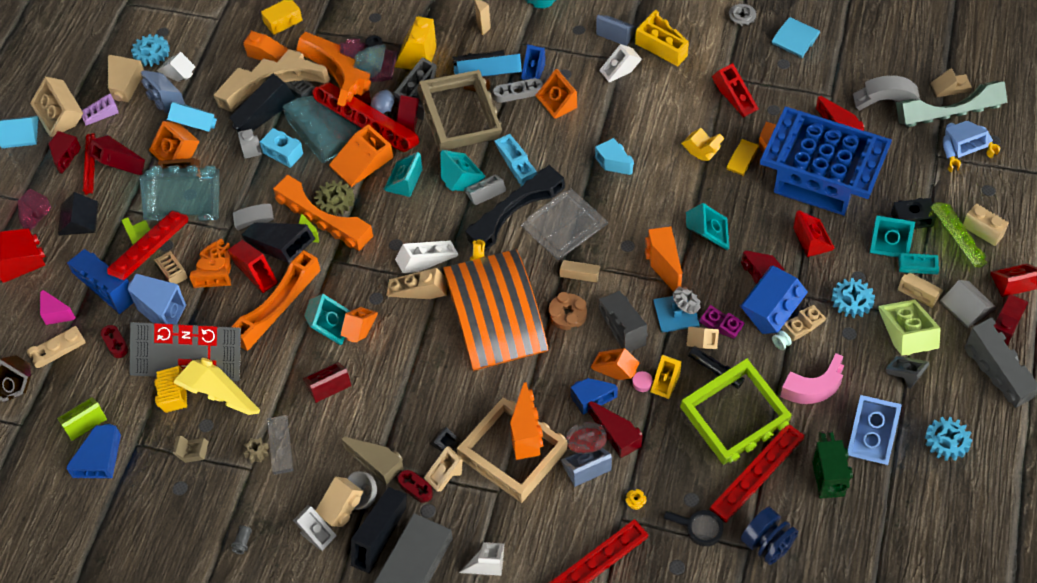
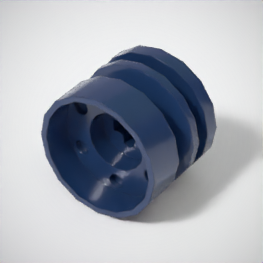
M766 507L747 526L741 536V541L752 550L761 546L758 556L761 558L765 557L764 561L771 565L787 553L799 531L794 527L790 528V524L787 521L778 526L781 516L771 507Z

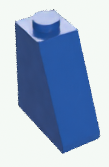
M104 424L94 427L67 465V470L72 478H113L121 434L116 426Z

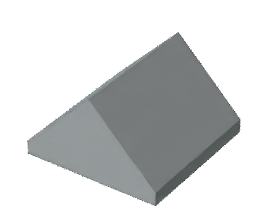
M958 280L940 300V303L967 329L997 308L970 281Z

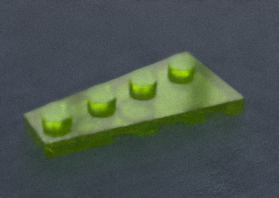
M940 202L931 206L932 210L974 267L981 268L987 264L985 254L976 246L974 239L969 235L951 205Z

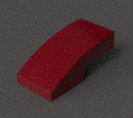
M401 95L397 122L415 132L419 99Z

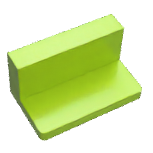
M128 217L121 220L132 245L150 231L146 220L135 225L131 224Z

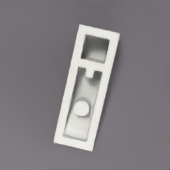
M451 240L408 243L402 245L395 260L402 273L420 272L458 256V253Z

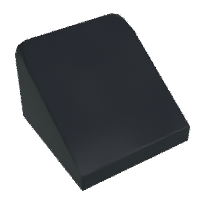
M447 427L440 429L430 444L443 452L447 446L453 450L460 442V439Z

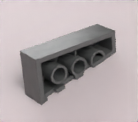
M991 317L972 328L964 349L967 355L976 361L980 370L989 376L993 385L1001 390L1006 400L1017 408L1035 398L1037 382L1027 367L1019 364L1018 354L1014 349L1010 350L1004 341L1006 339L1003 332H997L993 326L996 322Z

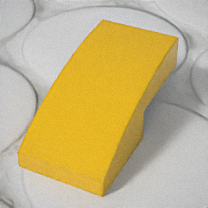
M742 139L727 165V170L744 176L750 162L753 161L759 145Z

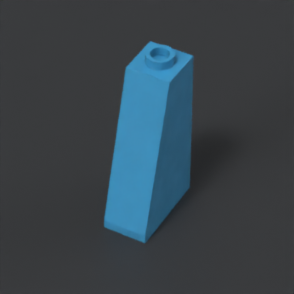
M520 54L457 61V65L454 66V73L460 74L480 70L482 76L522 72Z

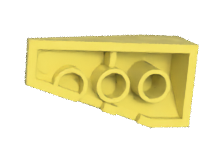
M207 358L192 360L174 381L176 385L195 394L197 392L208 394V399L226 401V406L248 415L260 412V409L236 384Z

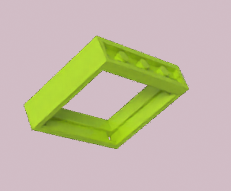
M748 358L684 398L680 405L682 411L723 465L728 462L737 461L741 453L744 451L749 453L757 447L756 444L761 440L763 442L769 440L773 436V432L778 429L781 431L788 426L792 417L791 413ZM747 374L779 417L731 449L726 450L695 406Z

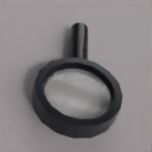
M669 511L665 513L664 519L687 526L689 538L699 546H712L719 542L722 537L723 522L712 511H697L690 518Z

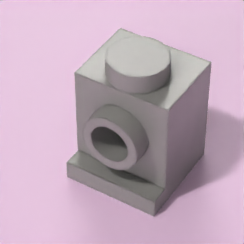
M252 129L238 132L245 159L262 155L258 136H254Z

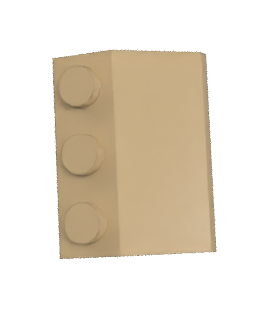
M45 77L30 102L50 137H54L57 131L65 132L76 127L83 115L81 108L64 80Z

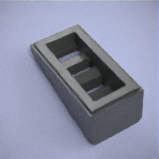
M302 80L285 83L303 104L313 98L315 86L310 82Z

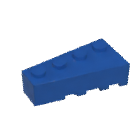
M84 249L67 262L71 272L118 314H121L134 303L128 291V279L122 280L108 275L107 268L109 266L101 261L93 252L90 253Z

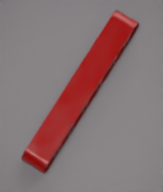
M327 82L313 89V97L317 102L361 128L369 124L396 149L407 152L419 144V137L415 132L354 96L351 102L348 101L344 107L338 105L340 88L332 83Z

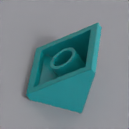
M419 152L396 162L384 187L385 191L411 197L423 170Z
M877 215L872 230L870 253L898 257L899 253H909L915 221Z

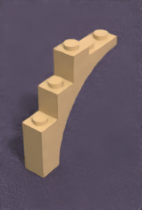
M289 49L277 63L263 58L252 72L237 68L213 96L219 108L233 112L273 73L285 83L302 80L327 83L330 81L328 70L323 65L305 60L301 52Z

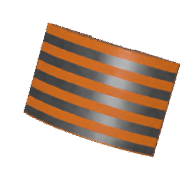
M517 249L443 267L473 371L549 351L533 290Z

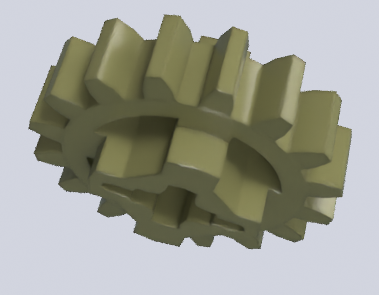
M333 180L332 184L325 182V187L319 186L320 191H316V196L314 197L318 209L328 214L332 213L334 216H337V213L344 215V210L350 211L349 206L354 205L355 197L353 189L349 188L348 183L343 185V182L339 181L337 184Z

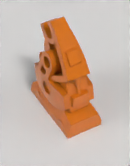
M219 239L201 251L199 254L201 259L196 264V270L191 271L189 276L194 288L231 286L229 276L231 257L227 251L231 248L229 243L225 245L223 239Z

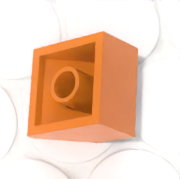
M163 121L149 151L159 161L187 159L193 156L200 141L180 123Z

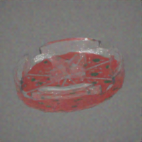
M585 422L583 426L579 427L575 425L567 432V446L576 453H593L600 450L606 444V431L602 425L593 422Z

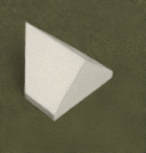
M483 542L482 548L459 573L501 576L504 544Z

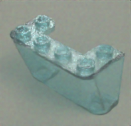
M195 165L187 166L186 168H180V166H169L168 168L151 166L149 170L139 177L144 220H162L172 210L184 215H199L198 220H217L219 218L220 169H217L216 166L209 165L205 166V168H198Z

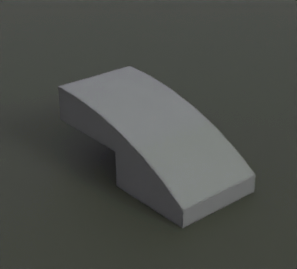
M260 204L233 212L234 227L239 231L252 225L254 222L268 223L274 220L272 205Z

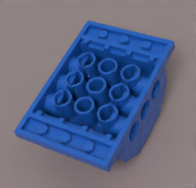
M785 106L761 157L760 165L777 170L774 193L845 216L852 194L869 199L892 139Z

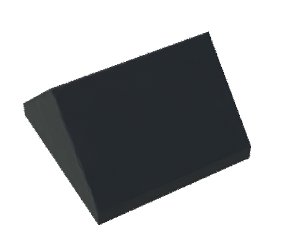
M76 192L70 195L61 204L58 235L96 233L98 201Z

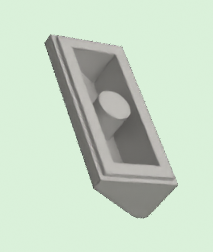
M493 175L466 187L464 191L472 203L478 205L506 192V187L502 178Z

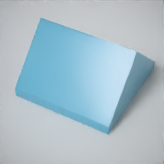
M38 116L0 120V147L10 148L37 145Z

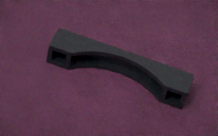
M550 165L541 169L532 179L527 180L518 190L513 191L504 201L499 202L494 209L485 213L476 223L471 224L465 231L468 241L473 245L474 240H483L485 242L484 252L496 244L502 225L515 211L529 203L555 197L565 189L564 177Z

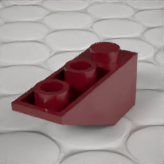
M109 135L91 140L89 153L91 157L102 164L140 176L143 175L145 159Z

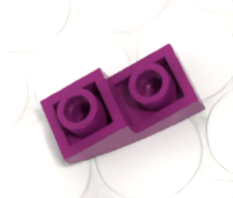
M712 305L707 308L699 320L700 323L708 328L719 329L720 334L735 339L745 324L728 312L725 315Z

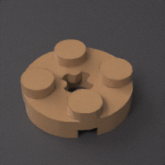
M559 293L549 305L551 322L554 326L563 330H571V327L575 326L577 328L580 327L587 318L586 301L575 294ZM565 309H571L572 313L564 314Z

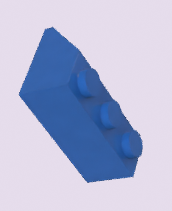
M770 266L740 307L762 334L778 333L808 291L798 278L775 266Z

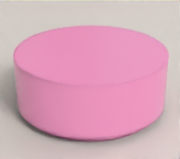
M637 372L633 376V387L637 391L646 392L651 389L653 378L648 372Z

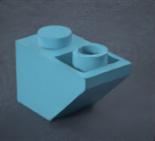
M614 138L595 147V159L604 170L628 175L633 173L634 161L632 157L625 153L623 146L617 143Z

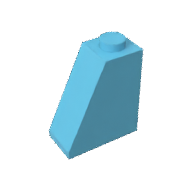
M175 101L171 104L167 119L210 132L211 128H215L217 121L213 113Z

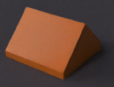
M555 69L535 96L554 118H558L577 108V91L561 72Z

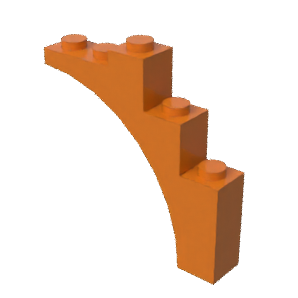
M304 32L299 37L296 51L301 52L304 57L317 64L325 66L328 72L335 78L340 87L338 105L344 107L348 101L351 102L353 95H362L365 90H369L371 74L357 69L355 66L357 60L342 53L343 46Z

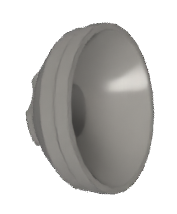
M362 471L354 472L347 479L363 491L367 485H369L371 490L368 497L363 492L359 504L354 509H366L373 504L376 498V482L369 473Z

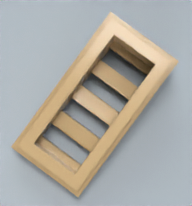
M171 251L154 259L168 282L178 284L188 279L186 271Z

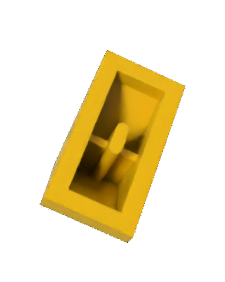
M662 355L650 392L669 399L680 377L682 361Z

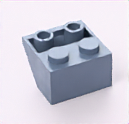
M141 71L143 78L141 82L147 89L146 95L151 101H155L160 111L163 110L168 115L172 102L185 104L181 92L163 73Z

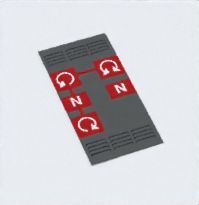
M131 322L130 375L157 377V371L175 366H180L184 370L192 360L207 358L213 362V365L219 367L232 381H240L241 328Z

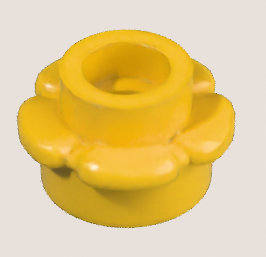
M630 490L626 495V503L632 509H640L646 503V496H644L641 490Z

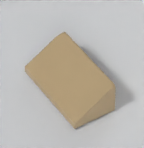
M474 0L476 23L481 34L484 35L491 29L489 4L482 0Z
M563 260L560 267V277L596 283L598 281L600 265Z

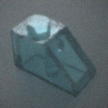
M382 44L359 51L355 56L354 67L370 73V78L381 72L386 46Z

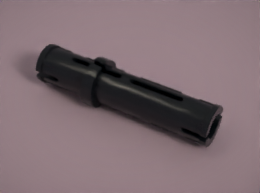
M504 50L452 56L453 66L457 65V61L505 56Z
M696 346L689 352L688 357L697 361L717 376L731 369L728 365L721 364ZM740 377L731 384L739 389L745 378Z

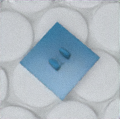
M673 296L653 299L661 333L688 329V326L700 327L697 313L689 314L681 310L675 303Z

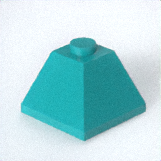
M447 150L440 152L441 179L446 183L445 186L449 190L464 191L466 187L485 178L483 172L465 153Z
M704 203L686 212V225L688 229L725 250L730 249L728 220L725 216Z
M323 293L310 299L304 315L309 326L337 344H343L345 337L340 335L345 314L350 312V310Z

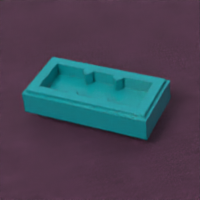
M899 253L898 255L899 272L935 275L939 273L938 255Z

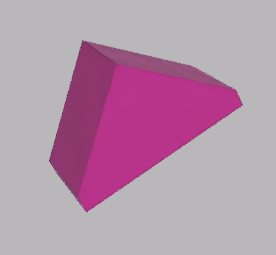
M42 290L40 292V315L46 325L73 321L75 319L70 307L46 291Z

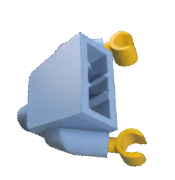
M964 121L956 125L949 123L946 126L943 148L947 159L950 160L948 165L949 172L953 171L952 165H955L957 170L960 168L961 162L955 159V156L959 158L989 147L986 152L989 158H992L994 153L996 155L999 153V145L992 143L993 140L985 127L978 126L970 121Z

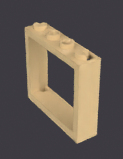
M503 397L458 446L457 454L463 462L522 503L567 451V440L562 434L552 431L546 423L538 421L542 428V438L553 444L554 448L522 485L471 450L504 412L513 416L516 403L512 400L508 401Z

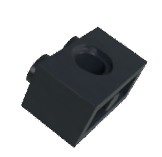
M931 198L894 202L891 211L892 218L915 221L914 229L933 227L937 217Z

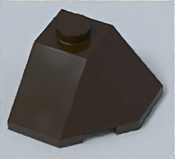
M17 355L0 358V401L2 402L26 394L31 378L30 363Z

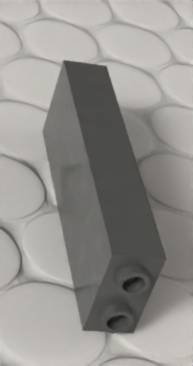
M414 513L375 583H429L453 539L452 530Z

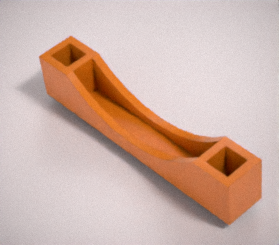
M287 175L273 188L275 199L279 204L286 205L294 213L303 214L310 222L315 223L319 229L326 230L335 239L342 240L350 248L360 251L373 237L371 225L358 217H339L319 210L306 197L302 183L290 175Z
M303 250L290 263L282 281L270 297L252 312L241 316L231 326L241 328V348L248 351L321 271L317 257Z

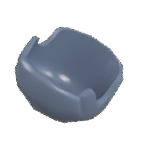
M388 90L379 91L372 97L371 107L383 114L387 111L391 112L395 97Z

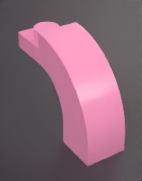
M835 354L828 370L820 377L806 378L790 371L782 387L780 397L800 404H814L828 399L841 385L843 378L841 373L844 365L841 364L843 356Z

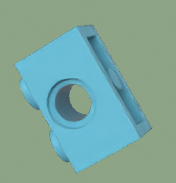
M274 128L260 141L263 154L289 168L304 154L302 144L298 139H293L283 131H278Z

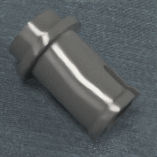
M239 526L235 542L231 544L234 553L244 554L248 550L247 543L252 532L251 528Z

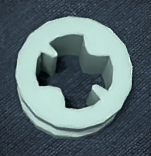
M782 330L777 335L772 336L773 343L780 350L786 349V346H790L792 343L788 334Z

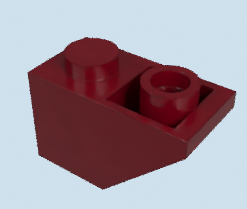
M57 131L49 142L54 163L59 173L63 174L73 158L79 153L81 146L76 136Z
M744 251L742 254L741 265L745 271L752 275L756 284L770 266H775L784 271V268L773 255L752 251Z

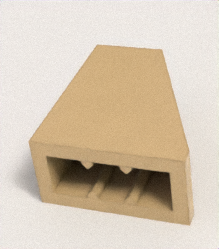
M114 55L108 56V89L113 100L129 103L142 79L141 71L144 68L140 60Z

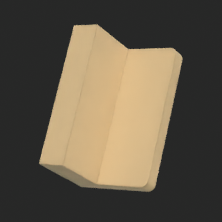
M912 273L904 274L898 287L899 291L933 308L943 293V289Z

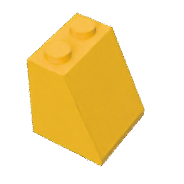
M415 18L401 46L395 63L396 68L412 70L422 57L432 62L437 48L433 19Z

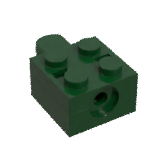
M821 431L818 434L819 442L816 444L812 459L819 498L845 497L846 491L850 487V479H853L851 466L848 467L847 464L849 458L848 449L844 448L842 440L835 441L833 431H827V438L825 432Z

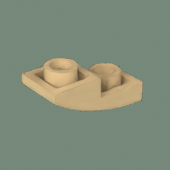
M812 305L799 311L797 317L786 321L781 329L788 334L792 341H795L822 324L826 317Z

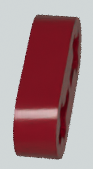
M114 325L105 326L101 330V336L111 355L115 358L126 356L128 346L118 328ZM109 333L113 334V339L110 338ZM118 344L121 349L117 350L115 345Z
M405 470L400 473L398 481L402 490L421 503L431 500L433 490L427 481L411 470ZM411 478L413 485L410 482L405 483L404 479ZM419 489L422 491L427 489V494L423 493L420 495Z

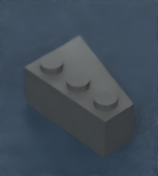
M422 57L394 92V105L399 107L401 95L418 98L419 104L416 117L423 121L425 112L417 89L420 81L436 78L437 65Z
M621 291L600 298L599 311L621 349L625 348L628 352L646 346V337H648L647 324L629 303L628 298Z

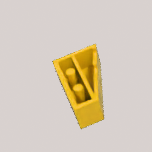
M656 9L636 29V45L677 67L688 56L689 42L676 29H673L666 19L663 20Z

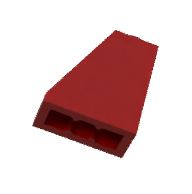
M241 240L227 250L234 264L262 293L278 283L263 253L244 240Z

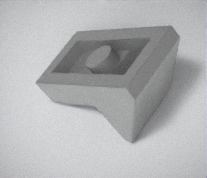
M309 505L293 520L302 530L300 534L321 551L337 536Z

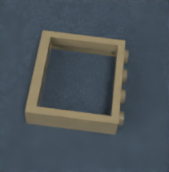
M480 70L419 82L417 92L438 151L499 139L503 131L501 128L502 123L497 118V109L491 102V93L487 91L485 78L483 79ZM474 85L490 129L447 138L431 93Z

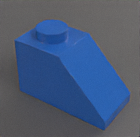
M587 378L583 381H577L571 386V398L583 415L588 413L589 402L593 401L601 406L617 398L618 387L616 384Z

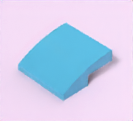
M790 17L779 29L772 40V44L803 58L808 48L814 44L820 31Z

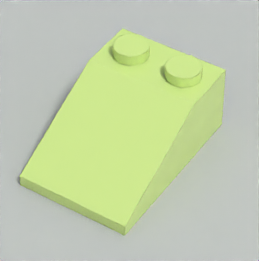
M915 299L878 306L891 341L901 355H911L912 353L939 349L941 328Z

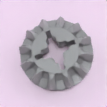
M747 4L734 5L729 11L730 21H734L735 25L739 23L741 27L743 24L749 26L750 22L754 23L756 11Z
M679 286L673 292L675 303L684 312L695 314L701 308V301L687 287L682 288Z

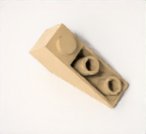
M437 268L389 279L386 295L388 297L434 299L447 295L448 284L446 277Z

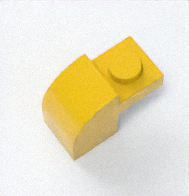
M702 128L693 131L681 144L691 155L702 161H709L721 147L720 143L724 140V137L719 133L710 138Z

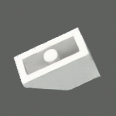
M620 44L599 71L608 82H612L631 73L642 59L633 48Z
M180 52L167 59L157 71L179 82L183 79L185 81L189 79L193 74L191 71L195 66Z

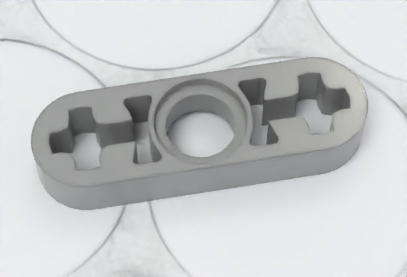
M534 78L498 85L493 89L494 99L497 102H507L534 97L543 86V82L540 79ZM516 88H521L523 90L519 93L514 92Z

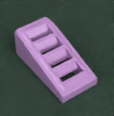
M111 94L102 97L83 109L82 118L87 126L118 114V109Z

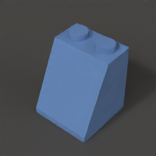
M136 274L128 284V291L137 310L152 323H178L186 307L178 284Z

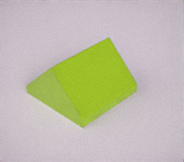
M93 397L57 418L71 441L107 420L98 402Z

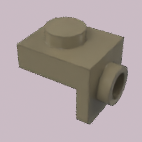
M177 436L173 454L185 463L204 460L209 441L205 438L187 440L183 436Z

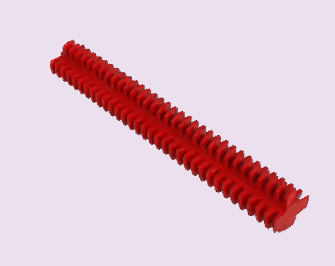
M91 133V135L87 134L85 141L83 191L85 195L94 193L95 159L89 155L91 140L96 139L94 133Z

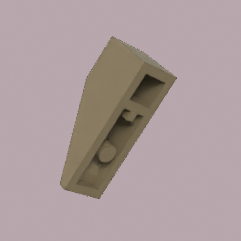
M348 437L341 439L344 449L385 485L404 469L403 458L397 451L392 452L388 447Z

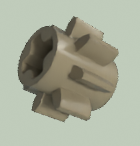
M261 437L259 439L250 438L248 444H244L246 450L243 452L244 456L249 458L252 464L254 461L262 463V460L269 456L266 451L269 449L267 443H263Z

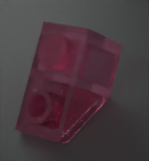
M346 39V42H341L340 54L356 59V65H358L362 60L365 43L360 42V39Z
M29 189L18 200L19 221L23 229L29 228L30 231L52 208L46 196L32 189Z

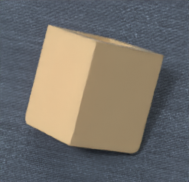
M688 326L687 346L717 349L719 329Z

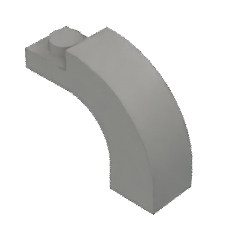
M901 76L873 78L865 82V88L853 93L855 106L858 110L885 99L898 102L909 99L921 100L918 87L911 80Z

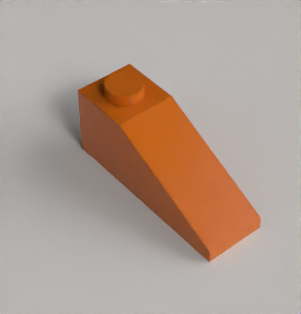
M251 31L244 41L247 57L260 61L264 58L277 63L289 50L269 36Z

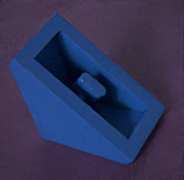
M527 45L521 79H540L545 67V48Z

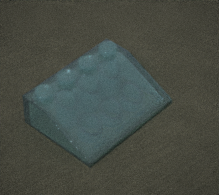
M313 96L296 98L283 106L288 123L322 163L337 156L352 136L361 130L358 125L317 102Z

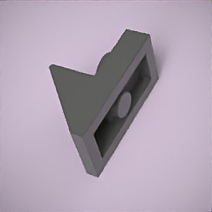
M896 356L886 367L888 375L903 377L911 389L930 364L928 361Z

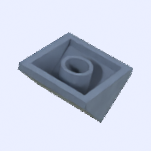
M597 15L596 35L625 46L629 44L638 28L606 15Z
M602 447L588 452L586 448V452L579 451L561 459V463L574 487L611 471L612 456Z

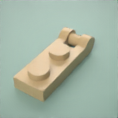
M74 326L39 346L30 347L27 350V354L30 358H33L34 366L41 368L86 342L78 328Z

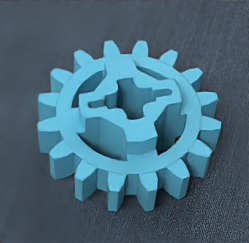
M149 34L147 38L142 36V40L137 39V44H133V49H131L135 60H140L143 66L150 64L151 67L153 63L159 65L160 60L165 61L164 57H168V52L170 51L167 40H164L163 36L158 38L157 34L154 37Z
M851 278L850 282L843 279L842 284L838 282L836 288H833L831 301H834L833 307H839L838 313L844 311L845 317L849 314H852L853 318H855L856 314L863 317L864 312L868 314L870 308H873L875 295L872 294L873 289H867L868 283L861 284V279L858 282H855L854 278Z
M943 417L940 418L939 422L934 420L932 425L928 426L925 439H927L926 446H932L930 452L936 451L938 453L937 458L943 455L945 461H948L949 457H952L954 461L957 460L958 456L963 458L965 453H968L972 443V439L969 438L971 431H965L967 425L960 426V420L952 422V417H949L948 421H945Z

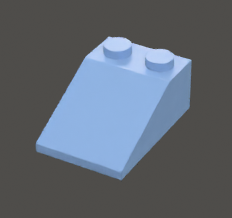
M860 395L849 442L848 455L888 465L902 404Z

